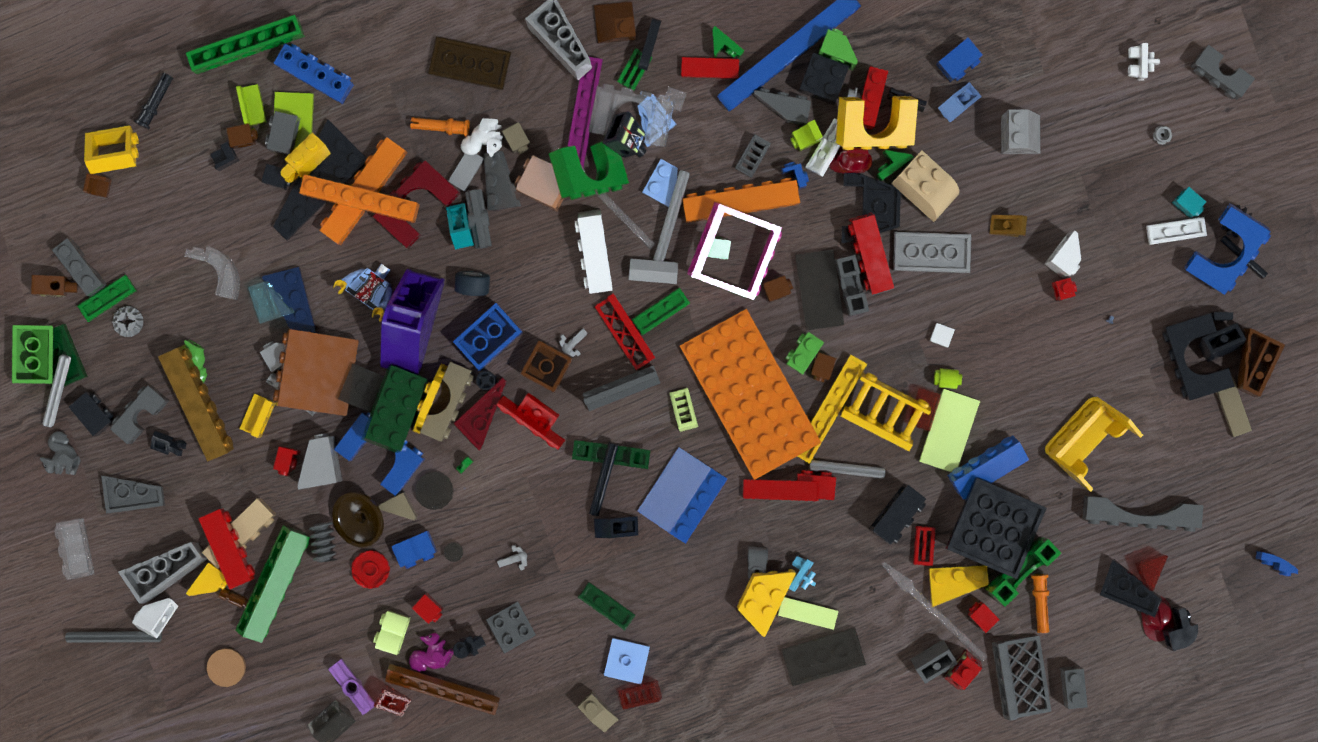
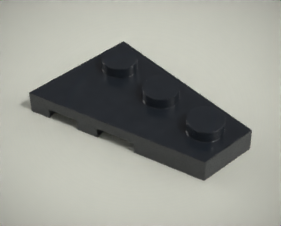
M1115 559L1112 560L1100 596L1156 617L1162 598Z

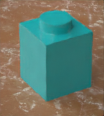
M1187 187L1172 203L1190 218L1193 216L1197 217L1205 209L1203 205L1206 201L1193 189Z

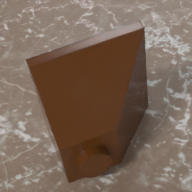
M632 2L594 5L598 44L636 40Z

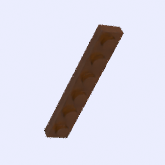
M392 664L389 665L385 682L488 714H496L500 701L499 697Z

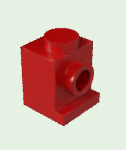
M1071 277L1052 283L1056 301L1076 296L1077 287L1075 282L1071 281Z
M280 446L273 469L278 470L280 475L289 476L292 469L295 470L298 459L295 456L300 455L301 451Z

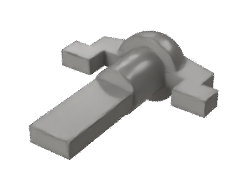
M582 328L567 344L564 342L567 338L562 334L559 341L562 351L572 357L575 355L579 356L581 353L577 349L575 351L572 349L588 333Z
M512 545L513 552L517 551L518 554L497 560L499 568L521 561L522 564H519L520 570H524V566H527V553L520 546Z

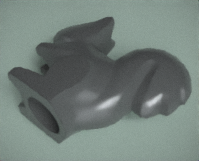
M61 431L54 432L48 439L49 448L55 452L53 458L41 457L40 460L49 474L54 472L55 474H62L63 470L66 469V474L75 475L81 460L77 456L75 449L68 445L69 439L67 435Z

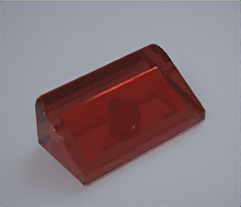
M922 388L918 389L916 400L922 399L928 402L931 407V413L928 415L923 412L915 427L927 431L931 430L941 394ZM913 407V409H912V412H911V415H910V419H911L913 413H914L915 410H916V408H914V407Z

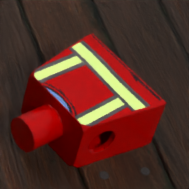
M967 649L956 660L958 664L950 668L943 676L944 679L958 690H965L982 670L981 661Z

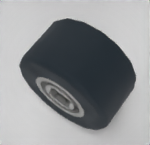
M459 271L455 275L454 290L456 293L469 296L487 295L489 293L490 276L478 271Z

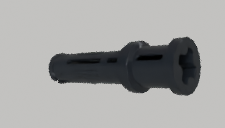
M162 73L147 103L141 106L142 110L138 118L134 119V123L145 129H150L149 125L153 117L157 116V108L174 79L173 77Z

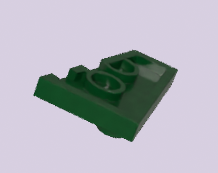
M66 324L53 328L52 384L59 356L64 354L71 357L64 387L88 376Z

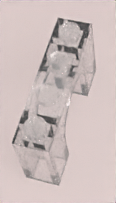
M603 84V87L597 86L588 132L606 135L618 108L628 102H637L644 107L648 115V126L644 143L666 147L675 102L670 101L669 96L659 95V98L651 97L652 93L640 91L639 95L634 94L633 89L622 87L621 91L614 90L615 86Z

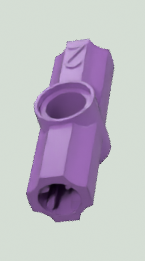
M343 659L328 669L342 687L344 694L349 696L362 715L377 705L362 686L361 680L356 678ZM349 682H353L356 684V691L349 690Z

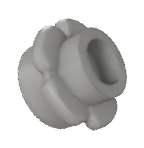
M1158 126L1153 133L1154 140L1161 145L1169 142L1172 138L1170 128Z

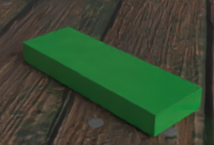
M125 274L79 304L78 308L87 322H90L135 293L137 289Z
M678 288L632 320L641 334L644 335L688 306L690 302L682 290Z

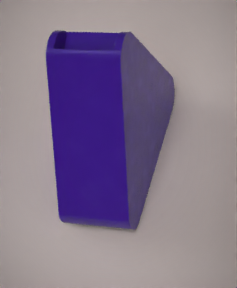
M406 269L384 311L381 327L380 367L387 369L392 365L419 376L442 295L444 278L438 279Z

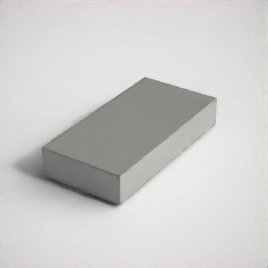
M464 154L448 182L465 192L482 165L484 158L477 154Z

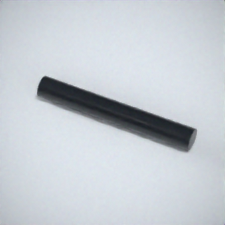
M1226 235L1220 239L1236 256L1241 254L1242 250ZM1254 260L1248 262L1247 265L1262 279L1267 276L1268 273Z

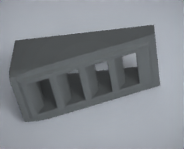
M754 134L735 169L752 178L771 143ZM754 142L762 145L764 149L762 150L757 146L753 145ZM750 149H753L754 151L760 153V156L758 157L755 154L749 152ZM746 156H749L752 159L756 160V163L754 164L753 162L747 160ZM744 162L747 165L753 167L752 170H749L742 166V163Z

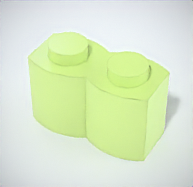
M389 610L386 614L383 613L379 622L382 625L381 631L376 632L373 643H376L375 648L398 655L411 617Z

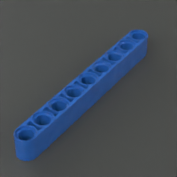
M836 0L723 90L717 98L730 112L752 95L755 90L762 87L826 35L828 29L832 31V29L861 7L860 3L857 0Z

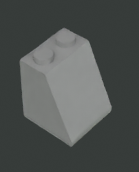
M1008 110L1001 116V153L1040 154V115L1030 110Z
M329 433L314 435L313 440H309L298 482V490L342 481L338 454L334 450L336 448L334 436L329 437Z

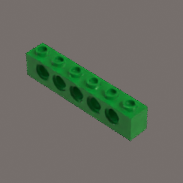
M292 15L186 52V56L191 70L195 74H200L303 38L305 35L298 17Z

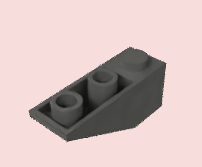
M763 88L754 91L753 96L787 123L803 126L807 124L811 101L807 100L808 97L796 95V98L788 97L789 94L785 92L772 94L770 90Z

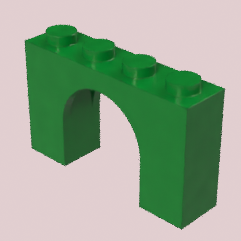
M603 141L591 146L597 170L596 179L593 180L583 171L575 146L560 148L549 153L561 197H570V200L578 199L583 194L584 197H590L595 195V192L601 195L608 193L609 190L611 192L622 190V186L629 183L622 157L604 145Z
M1039 536L1031 544L1017 579L1000 573L984 589L997 603L1006 607L1019 594L1016 591L1017 587L1030 573L1042 565L1048 567L1062 553L1049 539Z

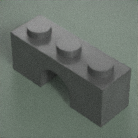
M1207 45L1191 64L1194 73L1198 76L1206 77L1213 87L1224 90V94L1230 99L1235 98L1237 100L1241 98L1255 78L1240 67L1234 70L1231 76L1222 74L1219 69V63L1224 55L1210 45Z
M67 238L52 249L86 296L91 297L108 286L98 271L94 270L83 257L85 254L74 240Z
M856 255L835 260L848 316L868 312L869 307L865 292H863Z
M143 386L138 391L136 400L134 402L130 401L124 408L126 411L123 415H118L112 422L113 426L110 430L126 444H133L145 430L137 421V416L141 410L145 409L152 415H158L170 401L153 386Z

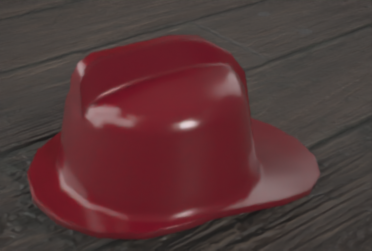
M840 147L829 168L839 173H862L869 170L872 166V157L868 149L854 147L853 150H845Z
M1161 597L1162 601L1156 617L1141 612L1144 632L1153 641L1165 640L1162 630L1174 627L1171 606L1163 597Z

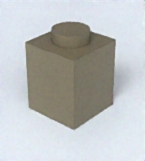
M519 122L502 131L514 154L517 152L522 154L529 149L528 146L531 144Z

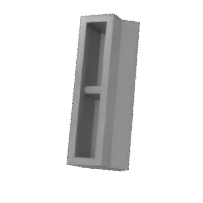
M640 259L630 260L629 280L677 284L678 263Z

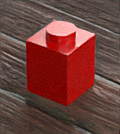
M428 593L412 607L428 624L431 621L436 623L443 615L441 613L443 607Z
M978 602L974 603L969 608L970 612L967 614L985 633L1000 620L983 602L979 604Z

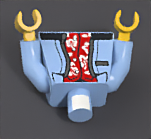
M380 264L375 272L369 268H361L349 273L342 280H337L333 288L335 286L341 287L338 294H342L346 288L347 292L373 309L372 318L374 315L379 314V321H382L385 308L392 297L391 284L385 280L390 269L383 264Z

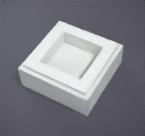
M936 323L930 341L948 348L955 329Z

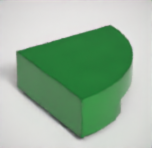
M470 456L466 457L456 470L462 474L474 460Z

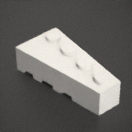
M601 209L578 212V221H575L576 233L580 232L581 240H578L579 251H583L584 258L581 259L582 270H586L587 277H583L585 289L589 288L590 294L612 290Z

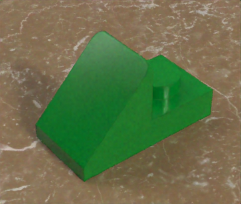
M714 26L712 30L714 58L725 47V52L730 57L740 59L745 50Z
M884 150L883 154L891 165L886 163L878 169L880 173L876 177L879 181H883L914 157L911 154Z

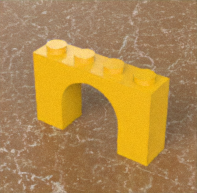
M892 96L891 118L887 127L877 134H867L863 126L865 101L858 97H839L836 143L842 146V149L853 150L854 147L872 149V146H878L880 149H889V146L907 148V145H914L918 99L911 96Z

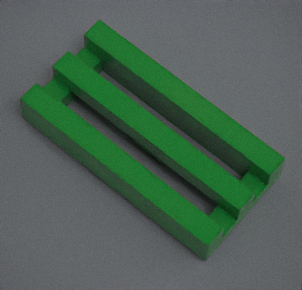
M635 48L617 81L632 91H635L646 71L641 69L633 85L629 84L638 69L642 52ZM639 55V59L637 60L626 82H624V77L626 76L636 56Z

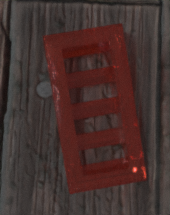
M657 680L618 691L623 710L659 702L662 699ZM642 690H645L646 699L643 697ZM635 691H637L639 701H636ZM626 693L630 694L632 703L628 702Z

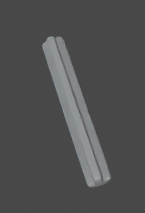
M62 354L59 356L42 422L47 427H52L55 423L71 357Z
M811 460L809 469L813 471L875 478L885 477V469L879 467Z

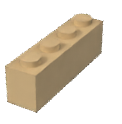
M257 498L231 523L232 528H235L239 534L240 539H238L240 546H243L245 549L247 548L245 544L250 539L254 541L260 536L261 533L259 531L264 526L267 528L275 521L273 517L276 513L261 498ZM209 545L202 553L219 569V564Z

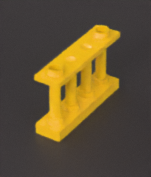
M862 372L860 380L864 384L853 405L849 407L844 406L841 417L910 451L913 446V440L910 435L922 413L924 412L928 415L931 413L929 403L922 399L916 400L877 380V377L871 373L865 374ZM873 386L881 390V393L870 414L865 416L859 413V408L870 387ZM888 395H891L899 401L887 423L881 424L877 422L876 417ZM905 404L916 408L904 432L899 433L894 430L893 426Z

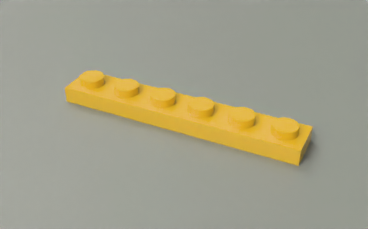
M851 354L811 421V425L821 442L824 440L867 366L865 362ZM821 443L797 457L810 464Z

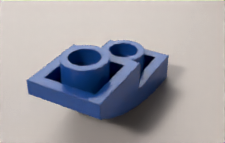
M1257 551L1256 559L1262 560L1261 564L1273 566L1274 563L1273 569L1278 570L1280 575L1291 576V573L1298 574V569L1286 560L1275 555Z

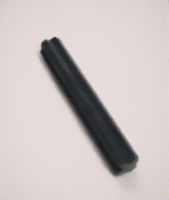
M613 442L608 443L589 511V514L592 516H599L618 449V444Z

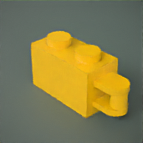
M311 133L285 158L287 165L281 170V176L288 183L293 182L298 176L303 179L304 174L309 175L331 153L326 145L315 134Z

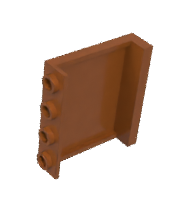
M287 329V333L284 332L282 344H285L284 352L281 351L279 363H282L281 371H277L276 382H279L278 390H274L273 401H276L275 405L347 416L359 340Z

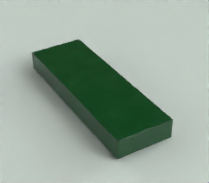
M588 582L578 596L580 600L624 631L636 616L632 611L590 582Z

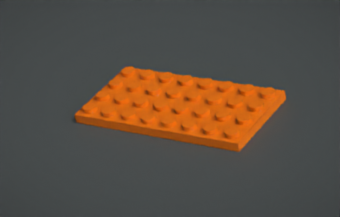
M747 309L680 345L681 350L754 480L822 443Z

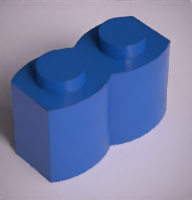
M429 531L391 546L400 568L405 566L406 569L417 565L416 561L419 559L427 561L434 558L433 553L437 552Z

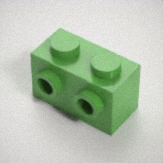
M810 332L800 335L796 341L799 345L795 351L791 349L785 358L788 360L786 365L801 375L804 374L824 344L822 340Z

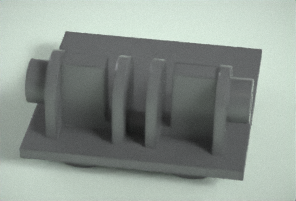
M518 602L486 619L504 654L536 636Z

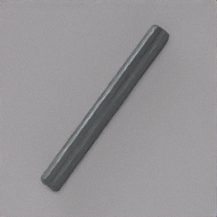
M143 631L67 632L65 639L67 643L160 642L162 640V633L156 639Z

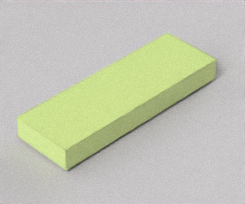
M784 597L778 611V616L833 630L838 615V610Z

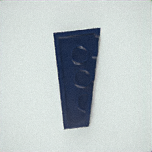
M300 267L262 276L289 328L317 333Z

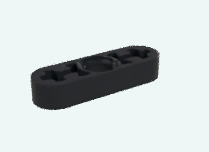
M652 18L639 62V69L646 71L648 69L662 20Z

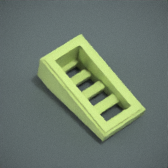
M688 388L670 392L679 431L698 427ZM682 396H686L687 398L679 401L675 400V398ZM688 403V406L679 409L677 408V406ZM687 411H690L691 413L684 416L679 415L680 413H684ZM692 419V421L683 424L681 422L684 420Z

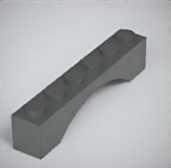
M1084 496L1082 519L1088 520L1090 524H1100V521H1107V525L1119 526V522H1124L1129 527H1138V524H1145V528L1157 529V525L1165 526L1164 529L1168 530L1184 527V531L1194 532L1196 528H1202L1203 505L1179 503L1162 513L1136 515L1120 509L1108 498Z

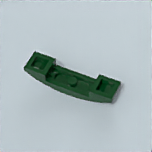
M574 440L572 459L603 463L608 444ZM618 446L614 465L648 469L651 450Z

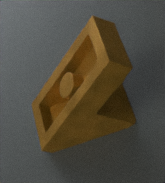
M992 215L990 234L1011 237L1025 236L1027 216Z

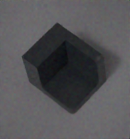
M228 142L220 145L221 149L211 153L215 163L214 167L218 171L240 161Z

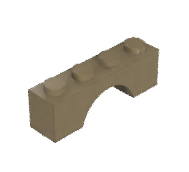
M453 362L449 363L442 380L450 389V402L441 413L427 415L420 433L441 442L444 438L448 439L452 430L449 426L452 421H456L459 414L457 407L459 403L463 404L467 393H464L466 386H470L473 381L472 370Z

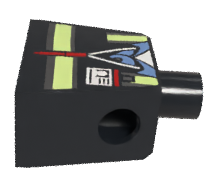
M626 111L615 114L603 144L624 158L633 155L642 157L646 153V148L642 145L645 132L631 113Z

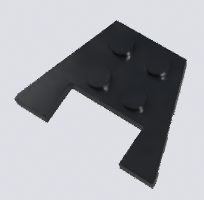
M843 173V186L863 187L862 215L871 212L875 215L879 233L900 227L901 192L895 186L872 179L863 174ZM841 226V244L855 241L854 235H850L848 226Z

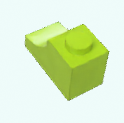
M815 120L792 132L790 141L794 149L798 148L800 152L819 143L823 136Z

